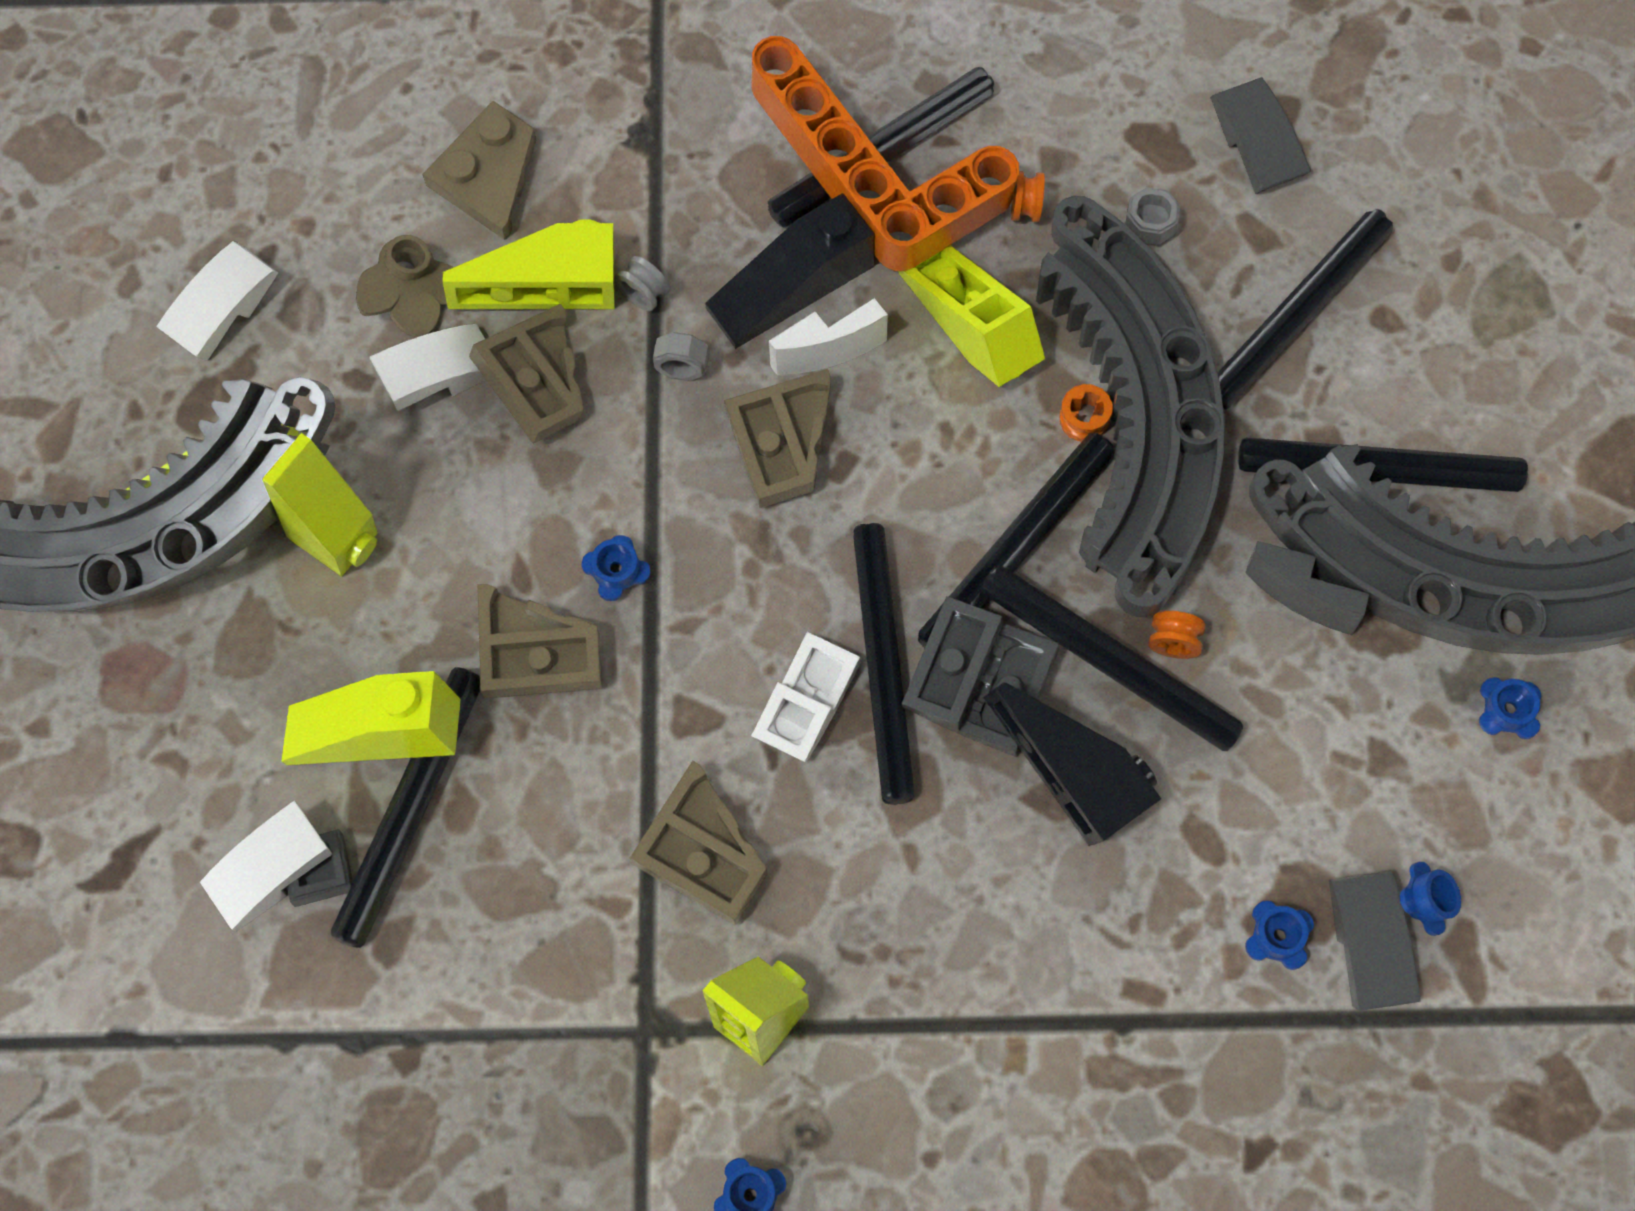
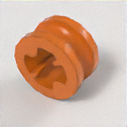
M1019 171L1011 202L1012 221H1019L1021 216L1026 215L1031 218L1032 222H1040L1044 199V173L1037 172L1034 177L1028 178L1024 175L1023 171Z
M1081 384L1070 389L1062 400L1059 422L1062 430L1070 438L1080 442L1092 432L1103 436L1110 425V418L1112 416L1113 404L1110 396L1102 388L1092 384ZM1083 404L1094 407L1093 415L1089 422L1078 420V414Z
M1162 611L1154 614L1152 627L1157 632L1150 635L1148 646L1151 650L1167 657L1180 659L1195 658L1201 654L1203 645L1197 637L1202 636L1205 632L1206 624L1204 620L1198 616L1180 611Z

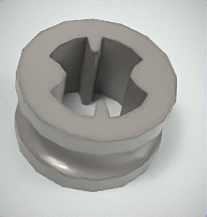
M634 256L628 262L629 271H620L615 276V283L629 301L642 310L650 312L657 306L656 297H664L670 292V285L664 275L653 264L642 257Z

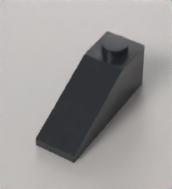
M842 193L797 219L705 303V307L734 348L737 349L873 268L874 233Z
M1006 682L983 697L1088 846L1105 841L1162 799L1154 789V786L1157 785V780L1147 763L1138 755L1131 757L1126 748Z

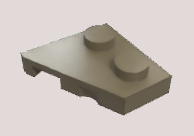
M492 101L422 174L426 186L506 240L512 230L511 216L516 198L521 197L524 187V169L531 161L536 143L534 128L495 101Z
M561 304L473 344L469 355L475 366L533 444L578 422L584 410L580 387L576 384L573 377L576 365L573 349L567 346L564 330L567 316Z
M828 369L724 400L725 411L759 508L814 492L831 389V375Z
M477 584L480 689L484 699L602 689L600 633L597 625L574 616H559L550 607L531 600L524 603L498 593L497 588L489 584Z
M693 760L630 856L632 865L733 925L737 924L767 876L765 864L752 844L748 843L739 829L736 819L727 805H724L701 765Z

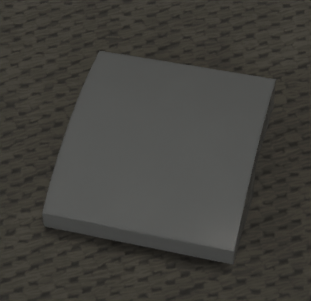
M946 596L905 694L902 706L960 735L1017 757L1019 747L983 697L1006 682L1039 700L1058 655L1059 643L1005 624L1000 615Z

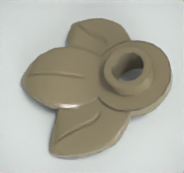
M412 235L397 236L382 247L378 264L366 269L361 274L356 291L357 307L363 316L390 312L392 321L402 332L414 338L432 333L439 319L440 305H447L443 287V272L453 268V266L434 260L427 244L418 237ZM408 262L414 268H404L397 263Z

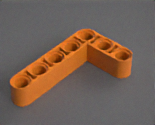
M770 36L762 39L755 45L752 52L751 89L755 99L831 199L843 193L874 233V255L886 268L894 271L912 269L996 218L1010 207L1019 176V162L1016 156L1008 149L1001 146L981 148L909 191L794 42L782 36ZM769 70H781V71H784L785 73L780 74V75H775V74L768 73L767 71H769ZM809 109L816 112V114L802 115L797 111ZM831 150H842L849 155L836 157L828 152ZM994 178L1002 184L990 185L981 179ZM874 191L880 197L865 198L859 192ZM950 205L958 211L945 213L936 206ZM904 232L913 237V239L900 241L894 239L890 234Z

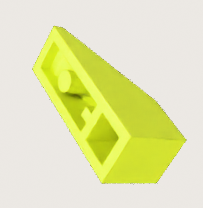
M590 219L577 220L573 223H556L444 271L443 287L448 309H550L559 304L564 309H615L613 223H599Z
M951 245L912 269L898 271L899 275L967 361L998 387L1019 377L1028 369L1045 360L1031 306Z
M301 433L262 480L286 537L342 577L352 564L355 567H359L368 559L377 544L375 536L378 532L371 512L314 442Z
M435 671L383 674L366 678L289 705L281 761L285 765L455 755L461 699Z
M759 956L712 979L703 989V995L714 1028L762 1066L809 1008L808 995L802 991L807 984L805 980L785 963L777 960L773 966H770Z

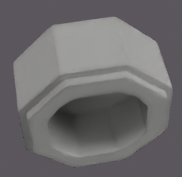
M1146 187L1130 197L1125 225L1144 243L1159 245L1175 235L1180 204L1168 190Z
M678 332L669 333L657 338L653 363L654 368L658 372L671 379L686 381L706 375L709 349L705 342L691 334Z

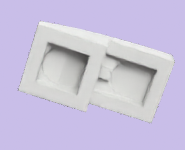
M232 241L189 282L156 327L196 357L208 360L237 315L246 318L251 316L278 275V272L239 243Z
M875 298L829 328L819 315L813 312L769 340L771 368L777 375L800 374L825 369L852 360L887 341L888 314Z
M477 324L463 325L429 333L369 357L397 411L442 389L448 388L453 397L486 380L469 357L473 344L485 339Z
M807 632L782 684L777 682L751 736L806 763L849 688L862 662L861 657Z
M293 801L235 846L209 871L200 883L230 928L237 932L284 899L286 894L282 889L331 856L332 852L302 809Z

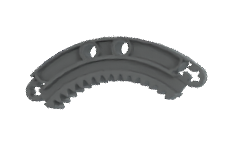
M1071 196L1058 203L1054 210L1051 235L1054 242L1060 248L1054 255L1048 252L1042 259L1036 302L1042 304L1054 299L1052 315L1056 318L1068 314L1066 329L1069 332L1081 330L1080 347H1092L1090 362L1092 365H1101L1100 383H1109L1106 393L1110 396L1111 401L1114 402L1111 421L1116 422L1113 440L1117 441L1113 454L1115 463L1109 489L1106 490L1102 507L1098 508L1095 513L1092 527L1086 526L1084 529L1079 554L1086 562L1085 567L1095 573L1101 567L1117 578L1115 598L1118 605L1126 613L1135 617H1148L1160 611L1170 596L1175 595L1181 587L1198 552L1218 493L1224 456V414L1220 381L1209 342L1193 307L1176 279L1152 249L1127 225L1094 200L1085 196ZM1080 218L1087 221L1086 228L1079 226L1074 231L1067 228L1068 221L1075 223ZM1101 230H1103L1105 233L1102 235L1098 250L1096 251L1092 248L1094 238L1099 240ZM1180 357L1190 362L1191 365L1179 366L1169 359ZM1187 428L1197 429L1206 438H1190L1182 430ZM1150 573L1155 578L1151 591L1153 594L1145 592L1140 598L1133 595L1131 591L1134 582H1142Z
M304 377L287 380L281 384L277 392L264 384L242 378L240 381L224 380L222 386L232 398L229 403L213 400L211 407L219 417L218 421L200 420L198 426L204 439L186 437L183 443L188 455L169 453L166 457L170 469L150 468L148 470L150 481L132 479L129 481L130 490L114 488L109 490V498L92 496L88 498V503L72 501L67 502L66 506L15 504L14 501L0 499V609L25 612L98 610L131 604L174 590L214 570L246 548L278 519L262 479L296 440L297 436L287 435L290 430L289 427H294L296 431L306 432V436L314 442L324 456L326 455L330 445L321 443L334 417L336 407L334 396L330 389L319 381ZM311 390L309 400L317 405L316 411L313 415L303 414L298 421L300 410L293 406V401L297 395L306 397ZM190 532L196 541V552L193 558L187 561L182 554L181 544L184 537ZM113 564L118 566L121 573V581L115 591L110 588L107 576Z
M1358 444L1344 447L1338 445L1330 450L1326 457L1303 471L1287 460L1267 462L1258 469L1250 483L1249 497L1251 502L1277 538L1290 550L1316 556L1312 570L1315 575L1325 582L1369 593L1366 606L1367 611L1408 631L1460 647L1505 654L1530 655L1583 652L1635 639V522L1625 523L1612 533L1609 529L1604 530L1591 540L1587 535H1581L1569 545L1564 538H1558L1545 548L1541 538H1535L1525 547L1521 548L1518 537L1512 536L1498 547L1496 536L1493 532H1488L1475 543L1473 527L1466 525L1454 536L1451 534V518L1445 516L1435 526L1428 524L1429 507L1423 506L1413 514L1408 512L1409 494L1404 493L1391 500L1387 496L1392 483L1389 478L1373 484L1369 479L1375 465L1372 462L1359 466L1354 464L1353 460L1361 449ZM1269 476L1276 482L1286 479L1291 487L1286 492L1285 497L1293 510L1302 500L1305 503L1291 518L1287 514L1289 508L1282 497L1273 495L1269 498L1265 494L1264 490L1270 483ZM1418 590L1429 591L1435 595L1440 605L1438 615L1428 614L1419 607L1416 600ZM1506 609L1518 615L1522 623L1521 635L1512 634L1503 627L1500 619L1501 610Z

